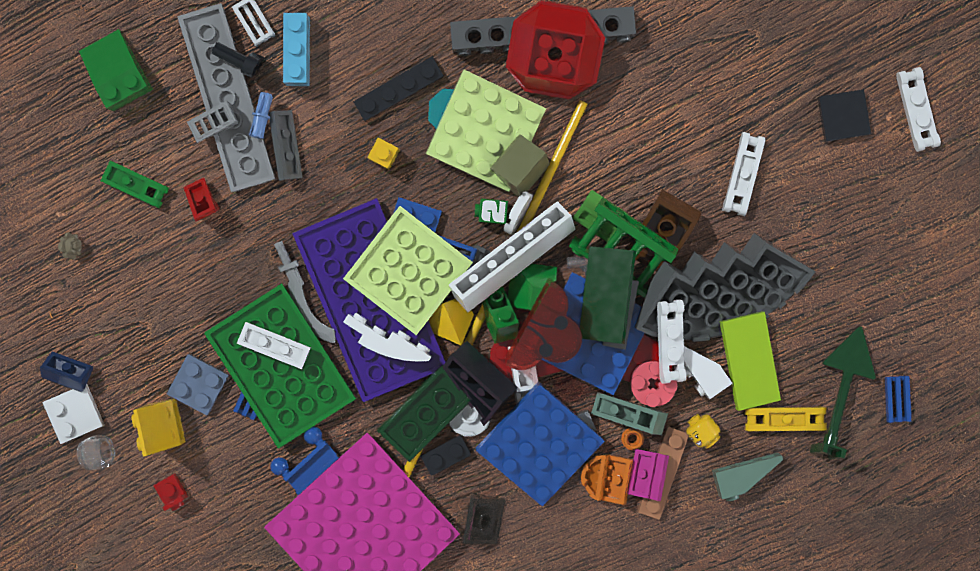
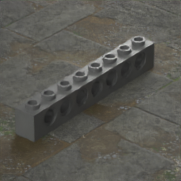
M634 6L588 10L605 35L604 44L608 43V40L617 39L618 43L629 42L636 35ZM518 16L450 22L453 53H457L458 56H469L473 51H480V54H492L496 49H503V52H508L513 21ZM608 21L614 22L617 25V30L614 32L608 31L605 23ZM494 31H500L503 33L504 38L501 41H494L491 38V34ZM471 33H478L481 36V40L478 43H471L468 40V36Z

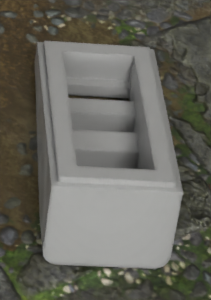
M225 101L187 123L196 142L199 143L239 122L230 103ZM223 110L228 119V121L224 122L220 114V112ZM215 114L220 123V125L216 126L212 118V116ZM207 118L212 127L211 130H208L204 122V120ZM199 122L204 131V134L200 135L199 130L196 126V124Z

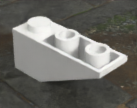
M684 346V369L688 378L693 377L697 383L694 387L701 397L705 395L711 399L733 384L719 364Z

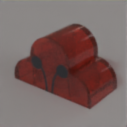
M548 277L504 358L506 365L513 369H530L536 366L542 358L555 363L566 362L572 359L581 347L582 334L580 328L573 318L567 314V295L553 279Z

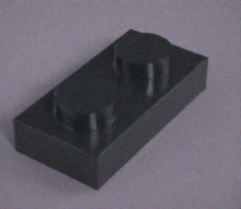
M458 435L422 454L421 458L430 475L433 476L469 457L471 452L462 435Z

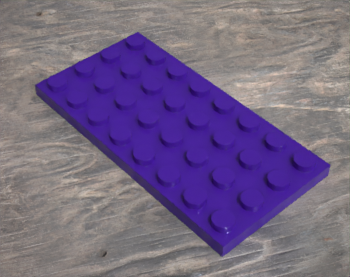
M377 198L292 233L330 325L335 330V337L363 402L428 376L446 363L429 321L415 335L343 279L387 223ZM355 313H358L367 319L366 324L373 328L376 325L387 332L385 334L387 338H389L393 331L398 333L401 330L411 337L409 341L416 346L418 343H421L429 348V354L432 357L429 361H406L379 354L359 344L358 341L362 334L345 324L344 320L348 314L354 316Z

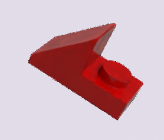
M204 177L183 187L195 221H199L220 210Z

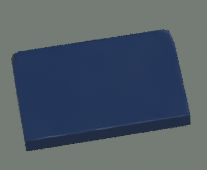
M53 351L40 367L42 378L79 392H83L93 370L91 365Z

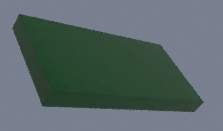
M589 247L579 339L625 344L636 251Z
M441 365L377 428V431L410 462L468 405L467 402L470 400L462 389L460 391L457 389L443 369V365Z

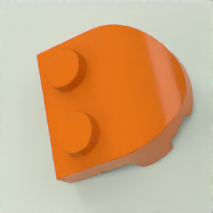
M606 454L595 456L587 462L581 473V482L590 494L589 496L597 501L603 500L625 505L627 503V492L634 459Z

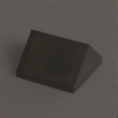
M476 493L470 494L462 543H498L505 499Z

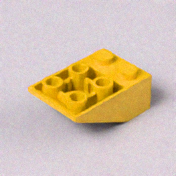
M175 398L150 403L133 410L132 424L134 428H137L139 435L136 440L139 451H142L143 457L182 445L186 442Z

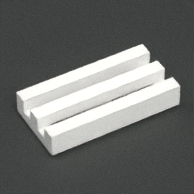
M242 0L232 6L256 47L262 42L268 41L269 38L276 36L255 0ZM250 2L267 29V34H264L247 3ZM243 7L259 33L260 38L257 39L239 8Z

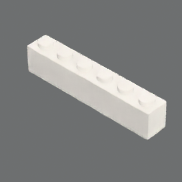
M558 201L451 282L449 287L455 299L467 312L471 311L575 230L572 216Z

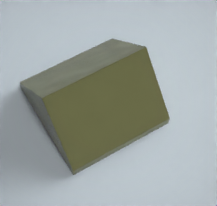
M519 134L490 169L519 198L523 191L528 192L550 164L546 152Z

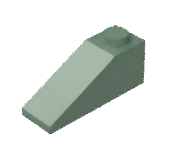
M597 392L591 412L593 415L655 435H662L668 416L666 412Z
M773 453L713 469L712 473L718 496L722 500L726 499V501L739 499V495L745 494L783 460L782 455Z

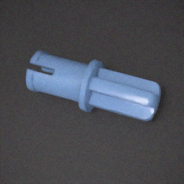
M260 93L256 112L252 113L254 117L249 133L251 137L264 138L266 124L270 120L268 114L273 98L269 93Z

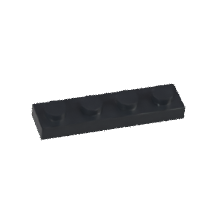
M432 56L353 102L363 120L367 122L442 79L444 75Z

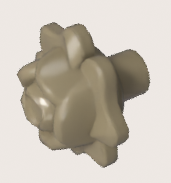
M67 232L65 237L60 238L58 249L60 252H63L64 258L75 260L76 255L81 254L82 242L78 239L77 234L72 235Z

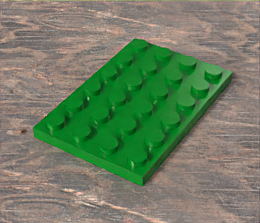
M283 284L278 285L204 332L278 449L356 399ZM245 322L311 347L303 369L237 344Z

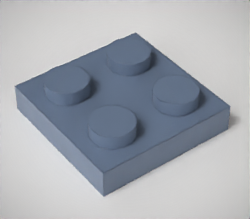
M189 353L170 386L167 395L205 415H209L230 374Z

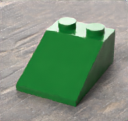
M120 29L79 51L92 83L106 109L114 112L153 90Z

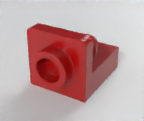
M175 473L153 485L164 503L162 507L164 511L169 508L175 511L185 505L183 500L188 495Z

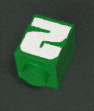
M480 199V204H475L474 217H479L480 223L505 225L508 201Z

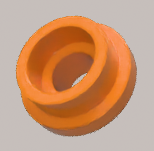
M630 427L623 431L621 442L629 450L639 449L643 445L644 435L640 430ZM634 434L636 435V441L629 442L628 437Z

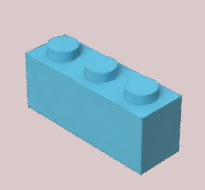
M283 13V83L286 86H310V17L307 13Z

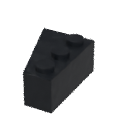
M468 341L454 351L443 365V369L459 391L462 389L470 401L467 403L471 409L475 407L482 417L480 422L483 426L501 410L518 388Z

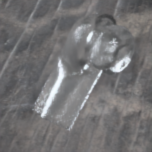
M584 256L567 257V268H581L585 272L586 277L588 259Z

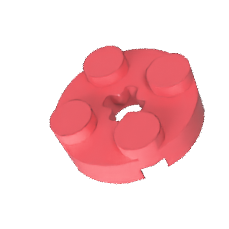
M646 361L636 367L632 374L631 391L639 402L650 407H656L668 403L673 398L678 387L676 380H672L667 384H662L660 381L657 389L648 388L650 384L648 380L650 378L654 380L658 378L660 381L658 361Z

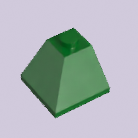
M530 264L513 277L509 282L508 299L511 306L553 313L557 267Z

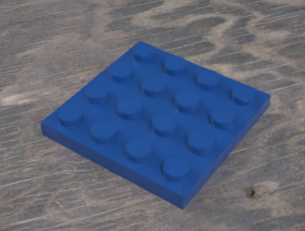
M571 272L554 306L553 313H551L546 325H554L555 319L563 316L568 320V325L563 330H559L556 327H544L541 335L547 344L552 346L553 353L549 357H543L540 354L539 348L544 342L539 337L533 349V356L614 395L644 335V332L635 328L642 307L634 304L626 350L604 346L602 341L579 339L585 278Z
M537 382L475 449L537 503L543 506L605 441L542 384Z

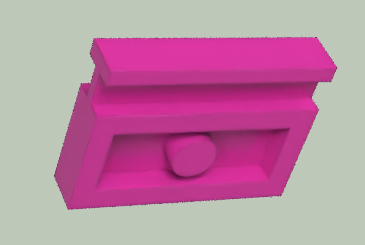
M635 449L627 494L661 501L669 455Z

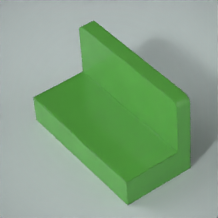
M591 190L572 219L589 229L598 217L597 212L594 210L602 196ZM610 221L605 222L596 235L608 242L617 230L616 225Z

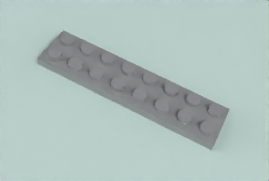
M220 3L177 16L206 111L228 101L239 122L214 135L231 192L234 193L276 180L264 138L258 139L249 136L254 117L252 113L256 111L245 75L241 73L240 68L212 54V49L216 42H220L237 51L223 4ZM224 110L221 111L220 114L224 122L228 121ZM216 114L213 115L212 118L216 126L220 125Z

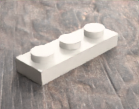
M245 322L237 342L239 345L303 369L311 349L309 346Z

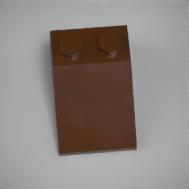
M662 189L642 224L677 247L678 254L696 226L702 212ZM635 238L632 239L627 250H631L636 243ZM648 247L643 248L636 257V260L647 266L655 256L654 251ZM664 261L660 263L655 271L659 270Z

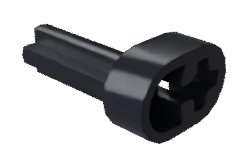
M216 42L212 49L213 55L240 68L241 73L250 78H253L258 73L264 61V57L255 52L245 56L220 42Z

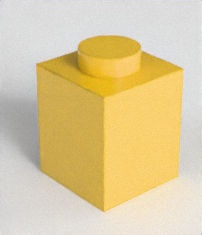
M377 138L367 158L390 170L400 150L396 146Z

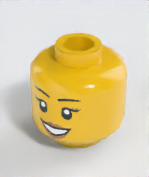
M696 414L687 422L689 427L686 433L696 446L707 449L720 439V427L711 416L707 414L699 416V414Z

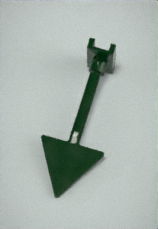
M861 326L857 327L822 362L825 366L843 371L828 432L824 436L823 443L811 445V454L823 453L831 460L843 459L846 456L847 449L837 446L839 439L837 435L853 375H858L871 380L876 378Z

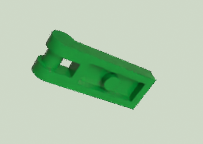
M111 160L100 180L157 208H161L163 203L161 200L164 194H167L169 191V187ZM150 187L156 189L153 197L147 195Z

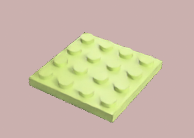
M463 70L426 151V155L509 192L510 189L490 167L519 134L532 142L546 108Z
M399 206L343 279L417 335L450 293L449 284L466 272L473 262Z

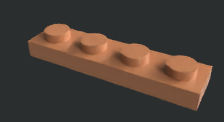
M669 426L666 427L657 452L669 455L661 501L642 497L637 510L638 513L660 520L689 437L686 432Z

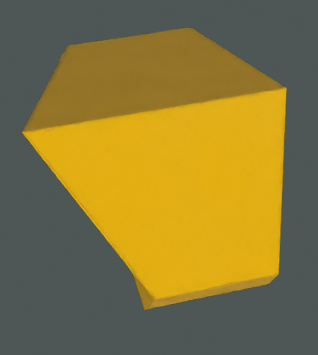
M452 299L440 304L428 321L434 334L461 346L474 314L472 310L467 312L456 299Z

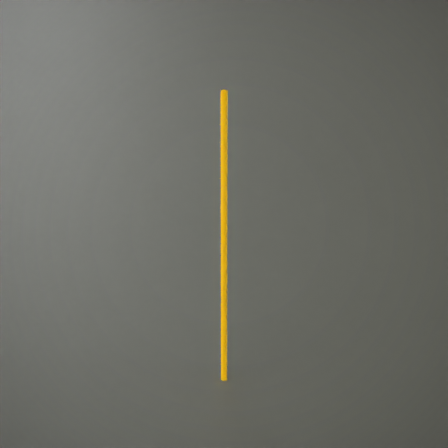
M579 100L517 232L533 220L588 105L587 103ZM483 303L464 343L468 341L473 345L485 320ZM422 450L410 462L407 461L403 472L408 477H410Z

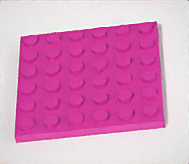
M368 433L360 438L264 527L303 571H421L460 535Z

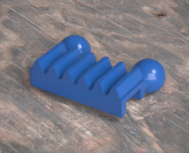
M315 426L304 432V439L307 443L315 444L317 447L292 471H289V464L282 457L275 458L270 465L272 473L282 476L285 481H288L298 495L340 458L331 446L322 439L321 430Z

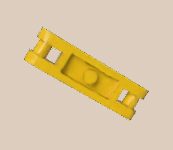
M753 407L745 409V415H747L745 431L827 430V423H824V414H827V407ZM756 415H763V423H756ZM810 415H815L814 423H810Z

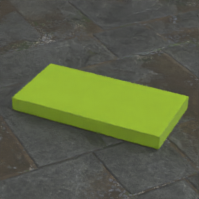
M761 311L719 321L730 380L733 383L731 386L736 410L741 411L780 401L781 397L765 312Z

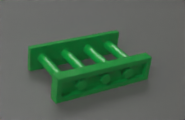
M602 197L594 210L597 212L598 217L582 239L574 236L569 247L572 248L576 255L584 256L588 259L589 244L603 224L610 221L616 225L617 230L604 248L614 249L622 237L629 234L636 241L631 250L636 251L635 259L643 248L648 247L654 251L655 256L638 278L633 275V280L639 281L636 295H641L645 298L649 286L645 283L662 261L667 260L671 263L674 260L678 248Z

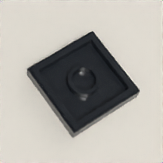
M864 89L817 97L824 142L871 134Z

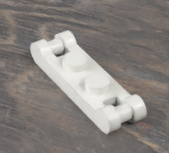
M913 68L912 71L907 73L905 71L897 72V82L915 150L919 152L925 150V147L931 146L934 148L940 146L941 141L936 131L923 80L922 68ZM914 80L915 87L909 88L908 81ZM927 131L928 138L923 139L920 132Z
M742 132L722 211L728 213L730 211L737 212V215L745 217L764 148L765 137L758 136L756 138L750 136V133ZM747 146H755L754 152L747 151ZM734 196L742 197L740 204L733 202Z
M674 300L673 303L663 301L657 304L659 375L662 384L670 383L672 380L677 382L686 381L683 339L684 303L682 300ZM673 312V317L667 318L668 313ZM669 365H674L675 371H669Z

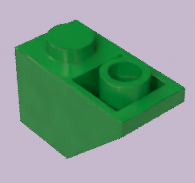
M500 287L482 301L487 327L495 344L515 339L519 326L504 288Z

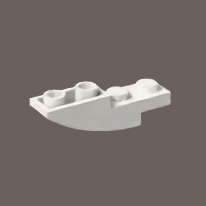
M355 313L354 316L348 314L344 320L345 324L362 334L358 341L359 344L379 354L406 361H429L432 357L429 354V348L421 343H418L416 346L409 341L411 337L401 330L398 333L393 331L389 338L385 336L387 332L376 325L373 328L366 324L367 319L358 313Z

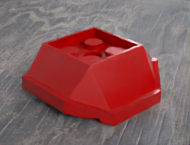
M540 0L514 19L506 68L525 92L571 99L596 84L605 35L586 7ZM557 47L562 51V54L554 58L549 55V50Z

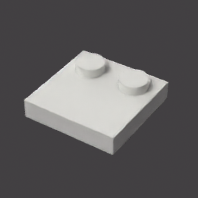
M87 384L83 392L72 389L42 402L60 444L105 425Z

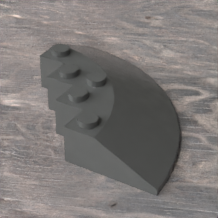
M755 233L742 252L724 242L712 261L696 252L692 254L682 270L664 261L650 283L635 328L651 336L658 337V302L666 301L667 303H673L674 300H682L684 303L683 339L692 341L710 340L712 337L722 335L719 321L761 311L765 312L767 319L769 317L768 314L785 306V301L794 293L798 294L816 271ZM669 312L667 318L673 317V312Z

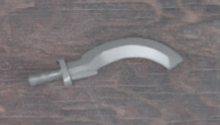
M282 241L275 243L274 246L283 263L278 268L280 272H286L289 279L288 289L290 296L315 335L322 340L335 343V330L317 320L307 305L302 289L304 282L296 267L299 266L298 261L291 262Z

